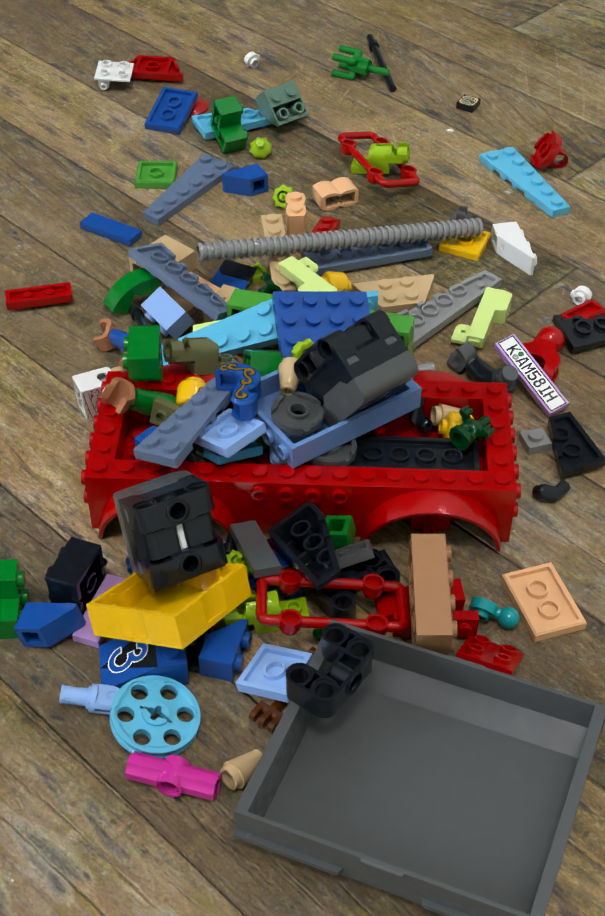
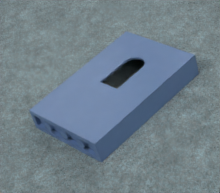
M276 370L261 377V397L258 400V412L254 418L265 422L267 432L261 435L264 442L277 452L282 461L285 460L292 468H295L419 408L422 388L414 380H410L392 396L365 411L333 426L323 419L322 426L316 432L296 436L283 432L272 422L271 408L273 402L282 395L280 393L279 371ZM299 383L295 392L308 393L303 384Z

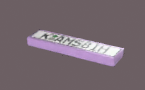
M515 334L495 343L494 349L507 365H512L517 369L519 381L548 418L568 407L569 402Z

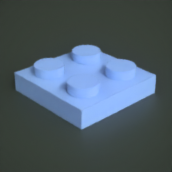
M229 408L218 415L213 424H208L204 429L205 435L201 439H196L193 443L229 458L249 443L254 442L267 430L265 422L255 418L249 421L236 420L231 415L233 409Z
M263 643L236 681L237 689L239 692L289 703L290 699H288L286 694V670L294 663L309 664L313 653Z

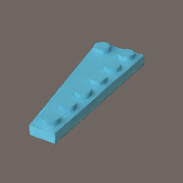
M243 108L244 112L241 115L243 130L249 131L250 129L273 124L262 116L260 109ZM212 113L191 116L192 124L205 140L216 138L210 125Z
M514 147L488 151L479 155V161L492 172L497 171L500 173L501 179L504 181L509 180L515 190L523 191L524 196L528 200L532 201L550 217L570 213L569 204Z
M272 299L178 338V341H182L185 337H207L218 344L219 354L230 355L242 353L244 349L254 350L277 344L278 338ZM161 345V346H162L163 366H164V365H168V362H165L164 355H163V345Z

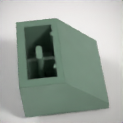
M294 80L264 90L255 98L262 116L277 127L309 115Z

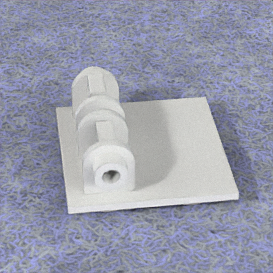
M110 60L99 61L94 80H98V85L102 90L109 88L110 81L130 82L134 63L127 61L111 62Z

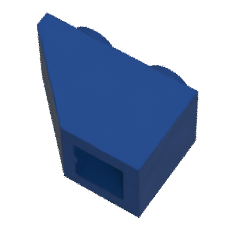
M257 163L222 173L223 191L250 197L268 192V174Z
M26 602L14 630L24 647H51L84 627L86 621L77 603Z
M241 619L207 635L198 657L200 675L230 682L234 681L236 672H241L244 665V650L249 649L252 642V632H249L248 620Z

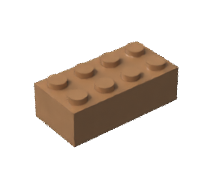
M411 534L407 565L412 645L449 655V652H454V638H457V620H453L455 595L451 594L453 569H449V562H451L452 558L451 545H446L445 534Z

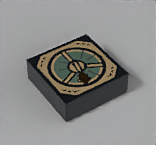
M464 94L457 101L456 108L473 113L480 105L481 99Z

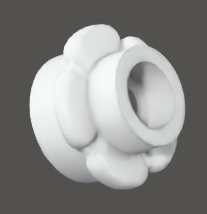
M249 52L244 57L246 67L256 68L260 63V55L255 52Z
M578 286L575 290L571 291V297L576 305H580L591 300L592 292L586 286Z

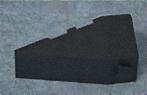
M308 500L266 530L276 549L284 559L318 590L342 574L325 516L311 500Z

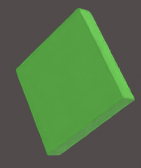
M139 161L135 188L168 189L176 181L177 162Z

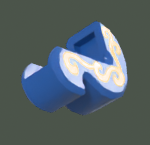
M227 363L219 366L215 371L216 388L233 392L230 400L235 405L231 415L239 421L253 419L258 412V400L261 397L260 373L254 367L242 363Z

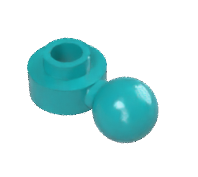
M477 596L472 597L469 610L478 611L479 620L486 622L488 619L495 618L506 629H512L518 625L520 615L515 608L504 607L500 609L491 600Z

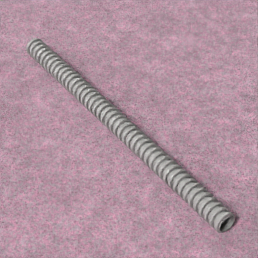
M470 218L469 220L439 221V223L434 221L433 223L427 222V224L423 222L421 224L391 225L390 227L384 226V228L382 226L378 228H360L359 230L356 228L353 231L351 229L347 231L341 230L340 232L335 230L334 233L333 231H328V233L326 231L322 233L316 232L315 234L311 232L309 234L303 233L302 236L301 234H296V236L291 234L289 237L288 235H283V237L278 235L276 238L275 236L270 238L266 236L263 239L258 237L257 240L255 238L250 240L245 238L244 241L242 239L237 241L232 239L231 242L225 240L224 243L222 241L217 243L212 241L211 244L209 242L204 244L199 242L196 246V254L199 262H204V260L210 262L211 259L213 261H217V259L222 261L224 258L230 260L231 257L233 259H237V257L243 259L244 256L246 258L251 256L254 258L257 255L263 257L264 254L265 256H270V254L275 256L277 253L279 255L283 253L289 254L290 252L295 254L296 251L298 253L303 251L307 253L309 250L311 252L315 250L321 251L322 249L327 251L328 248L329 250H334V248L339 250L341 248L346 249L347 247L350 249L353 246L358 248L359 246H378V244L382 246L384 244H402L403 242L413 243L415 241L420 242L421 240L425 242L427 240L432 241L433 239L436 241L439 239L444 240L445 238L478 237L482 235L483 223L480 218Z

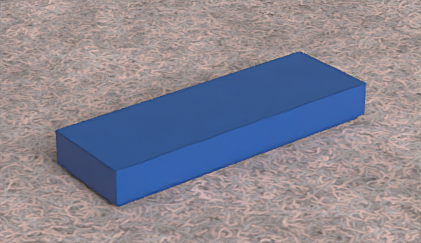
M93 212L80 222L81 229L128 246H132L142 237V230Z

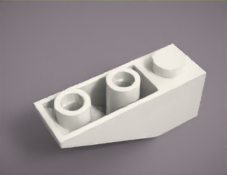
M517 222L492 224L490 242L495 252L528 275H533L534 266L537 265V256L532 252L530 243L526 241L524 232L520 229Z

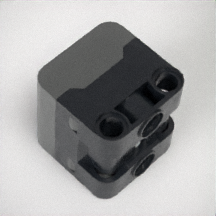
M377 310L359 319L345 331L336 330L318 339L295 361L294 372L308 394L316 397L321 402V407L325 411L324 419L329 425L333 426L392 396L418 374V365L390 322L388 315L382 310Z
M176 471L113 494L132 571L153 589L168 588L227 564L228 560L223 539L215 533L210 513L215 508L208 481H204L188 471Z

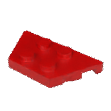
M139 55L134 60L129 61V63H134L131 78L139 80L149 79L159 82L184 81L183 73H180L179 66L176 64L174 57Z

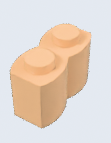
M340 177L331 182L321 181L313 185L312 198L323 211H331L340 206L348 207L358 203L359 190L347 177Z
M292 192L286 195V232L288 236L291 234L295 236L296 234H301L302 236L303 233H306V197L300 192Z

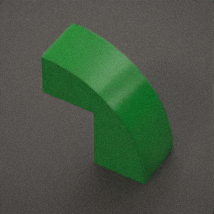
M145 268L131 271L121 277L110 288L103 302L112 313L128 314L134 295L150 296L161 287L162 281L152 276Z

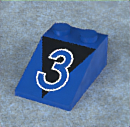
M113 639L99 646L101 684L121 688L127 682L147 675L165 676L183 685L189 684L185 648L182 650L120 639Z

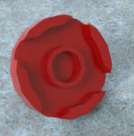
M551 131V134L545 133L534 146L536 151L534 156L531 154L530 163L537 169H544L549 165L555 168H562L568 163L567 153L561 148L562 137L554 131ZM558 155L564 156L563 160L559 162L554 161Z

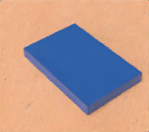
M163 87L144 124L145 129L180 135L198 99V92Z

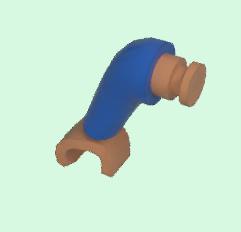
M101 319L99 325L104 333L93 339L100 351H108L116 347L121 350L122 355L127 353L124 352V337H128V333L118 330L110 319ZM122 358L119 361L121 368H123Z

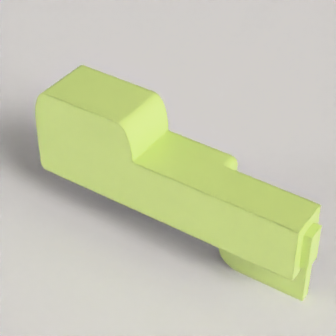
M291 256L278 263L280 273L296 284L298 291H337V288L316 274L318 265L307 257L297 260Z
M486 287L471 326L465 324L457 325L450 342L464 344L470 341L474 347L483 348L493 323L503 324L506 322L511 308L512 293Z

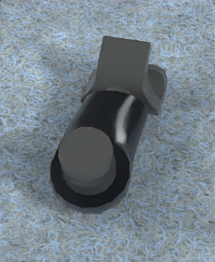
M470 341L452 352L447 361V365L452 371L459 373L465 369L466 373L475 382L507 383V393L511 392L516 386L518 371L514 366L506 365L496 370L482 358H479Z

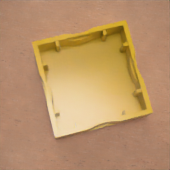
M227 563L218 569L164 589H153L133 572L127 579L111 587L86 604L94 636L183 650L252 594L246 566L244 564Z

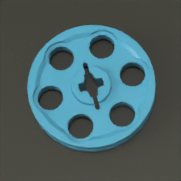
M158 675L138 677L123 685L113 699L109 717L111 731L124 749L132 754L136 751L166 759L169 755H179L192 744L197 735L201 719L198 702L190 690L174 679ZM137 689L142 690L146 693L147 697L142 700L135 699L131 692ZM163 690H171L176 694V698L167 700L161 696V692ZM123 711L132 714L133 720L123 722L119 720L117 714ZM179 712H187L193 719L190 722H182L178 719L177 714ZM155 713L160 715V717H157L156 720H152L150 718L151 716H154ZM137 734H143L149 738L150 742L146 745H139L134 741L133 737ZM173 734L179 738L180 742L176 745H170L165 742L163 737Z

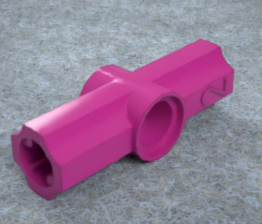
M134 751L128 758L125 771L126 779L155 786L159 792L169 797H179L183 793L214 801L215 798L217 799L222 781V773L191 766L187 759L178 755H169L166 759Z

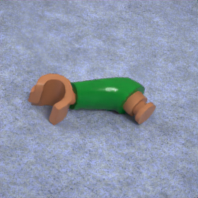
M120 377L113 378L110 384L105 386L100 400L102 403L115 406L117 408L116 412L119 415L130 410L151 417L153 401L157 397L176 404V397L172 394L134 388L131 382Z

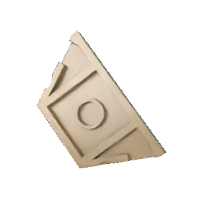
M434 274L353 283V292L378 291V310L396 313L404 309L411 310L416 307L417 303L421 301L427 302L431 285L434 283Z

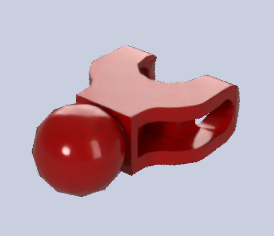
M547 326L538 332L532 342L523 343V345L554 383L559 375L558 367L561 361L558 352L563 348L565 338L560 329L555 326Z

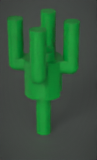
M340 45L339 52L354 56L348 57L336 53L332 55V60L339 62V68L349 70L348 73L333 69L331 75L334 77L354 81L356 75L368 77L370 72L389 76V69L373 66L370 59L363 58V51L361 49Z

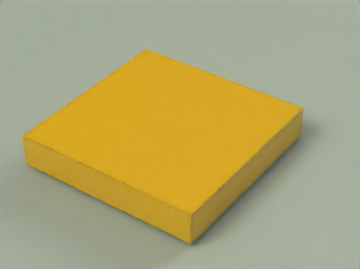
M483 231L482 235L478 237L445 238L439 244L438 251L478 261L491 240V233Z

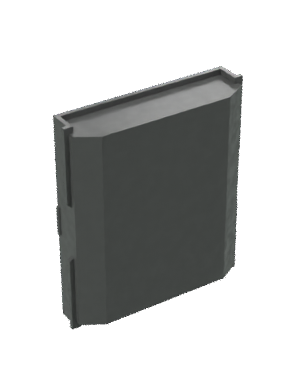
M331 619L329 624L340 623L372 641L374 645L373 670L333 717H317L291 700L289 701L234 809L235 830L233 837L336 876L341 874L421 904L422 908L443 916H545L598 739L605 723V705L495 671L452 655H444ZM322 638L308 664L320 672L322 670L326 671L332 664L322 655Z

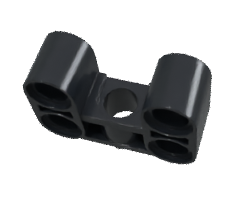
M373 548L375 558L342 568V574L337 578L363 579L367 574H377L385 581L400 582V571L382 552ZM315 588V602L328 618L356 619V598L354 594L361 590L326 588L318 590Z
M340 623L328 624L322 630V655L328 662L332 663L326 671L322 670L320 672L305 663H294L286 670V694L288 699L320 718L333 717L373 670L374 645L372 641Z

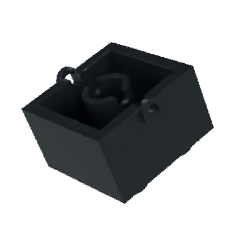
M71 537L67 544L61 547L58 558L53 566L48 567L45 574L51 603H77L82 615H84L87 610L86 604L92 601L106 576L104 566L108 562L103 557L101 545Z

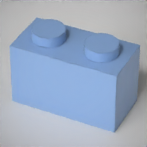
M161 287L141 304L147 311L144 315L153 324L156 321L159 323L160 332L165 337L170 334L173 338H179L195 322Z

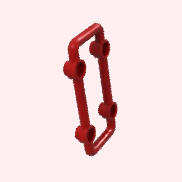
M371 131L344 132L338 135V141L341 143V153L348 156L352 155L367 171L366 177L369 183L379 184L384 188L417 186L420 183V179L416 175L417 169L405 163L396 165L401 170V179H384L383 170L373 167L356 149V142L354 141L358 139H371L374 143H389L388 139L379 137Z
M285 569L279 575L258 578L256 582L257 620L266 626H278L281 632L288 636L295 635L301 628L323 629L330 623L331 619L384 636L387 632H404L410 625L405 586L397 581H385L377 574H367L363 579L336 578L323 588L362 590L364 596L368 599H377L383 592H395L398 621H388L381 614H370L366 619L302 616L300 612L294 609L283 610L279 615L267 614V585L279 586L281 591L287 595L296 593L300 587H315L304 576H301L298 571L293 569Z

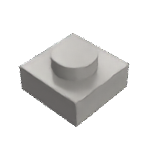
M542 427L519 432L518 439L528 455L551 450L552 442Z

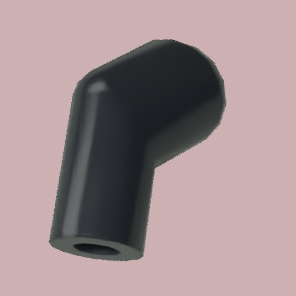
M421 397L420 407L409 412L408 419L418 431L426 433L431 431L433 423L422 411L425 398Z
M561 480L556 486L540 484L534 486L532 494L536 499L554 503L570 490V485L564 480Z

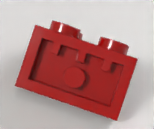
M483 635L469 636L456 653L458 658L513 676L524 656V653L519 652L516 647L490 642L491 640Z

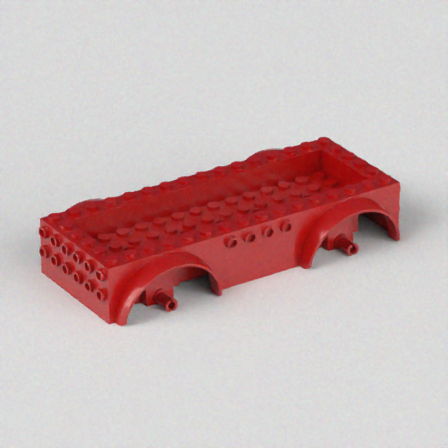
M168 364L163 366V380L132 381V379H129L128 372L108 371L106 381L101 383V393L113 378L120 377L131 382L134 388L172 394L176 397L178 384L186 378L198 377L207 384V382L215 377V374L194 375V373L189 372L185 368V365ZM421 370L412 379L422 388L421 397L425 398L422 411L429 419L432 406H438L439 403L461 409L469 405V408L473 409L471 415L474 420H478L484 415L490 418V427H494L495 432L488 438L478 439L480 471L317 466L309 461L292 468L290 465L271 464L269 451L263 452L260 456L217 465L214 462H190L185 458L176 469L135 458L133 452L135 448L134 438L153 425L159 427L150 422V417L130 410L119 415L116 412L117 408L115 406L100 402L101 398H98V415H94L93 419L94 432H91L89 436L90 450H86L85 453L86 469L81 471V484L85 485L84 503L89 505L92 528H99V538H103V532L107 524L118 516L113 499L114 493L172 472L188 471L209 482L215 508L210 511L212 520L221 525L227 533H229V524L255 520L262 533L268 534L267 529L308 500H311L323 512L325 518L326 515L352 516L356 528L355 537H360V541L369 539L381 527L400 519H410L411 529H421L423 534H438V530H449L450 521H455L456 518H459L485 530L494 540L496 551H500L501 542H509L512 519L518 516V502L516 499L521 498V483H516V480L519 479V464H514V461L517 460V446L512 444L515 443V428H511L514 412L509 410L512 406V394L507 393V383L465 381L458 376L442 371ZM231 401L225 408V411L229 408L233 409V403ZM409 413L384 424L386 432L384 435H381L442 438V434L438 433L437 426H433L431 431L426 433L418 431L408 419Z

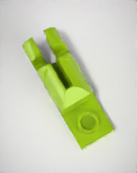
M393 142L374 143L370 146L368 157H364L373 167L383 170V174H389L392 164L409 163L410 143L400 142L399 147H396ZM354 158L351 164V174H367V171Z
M277 590L267 591V614L279 615L283 610L294 609L300 612L302 616H309L305 597L279 601ZM256 593L252 594L224 617L226 626L241 619L248 620V625H254L255 634L280 630L278 626H266L257 620Z

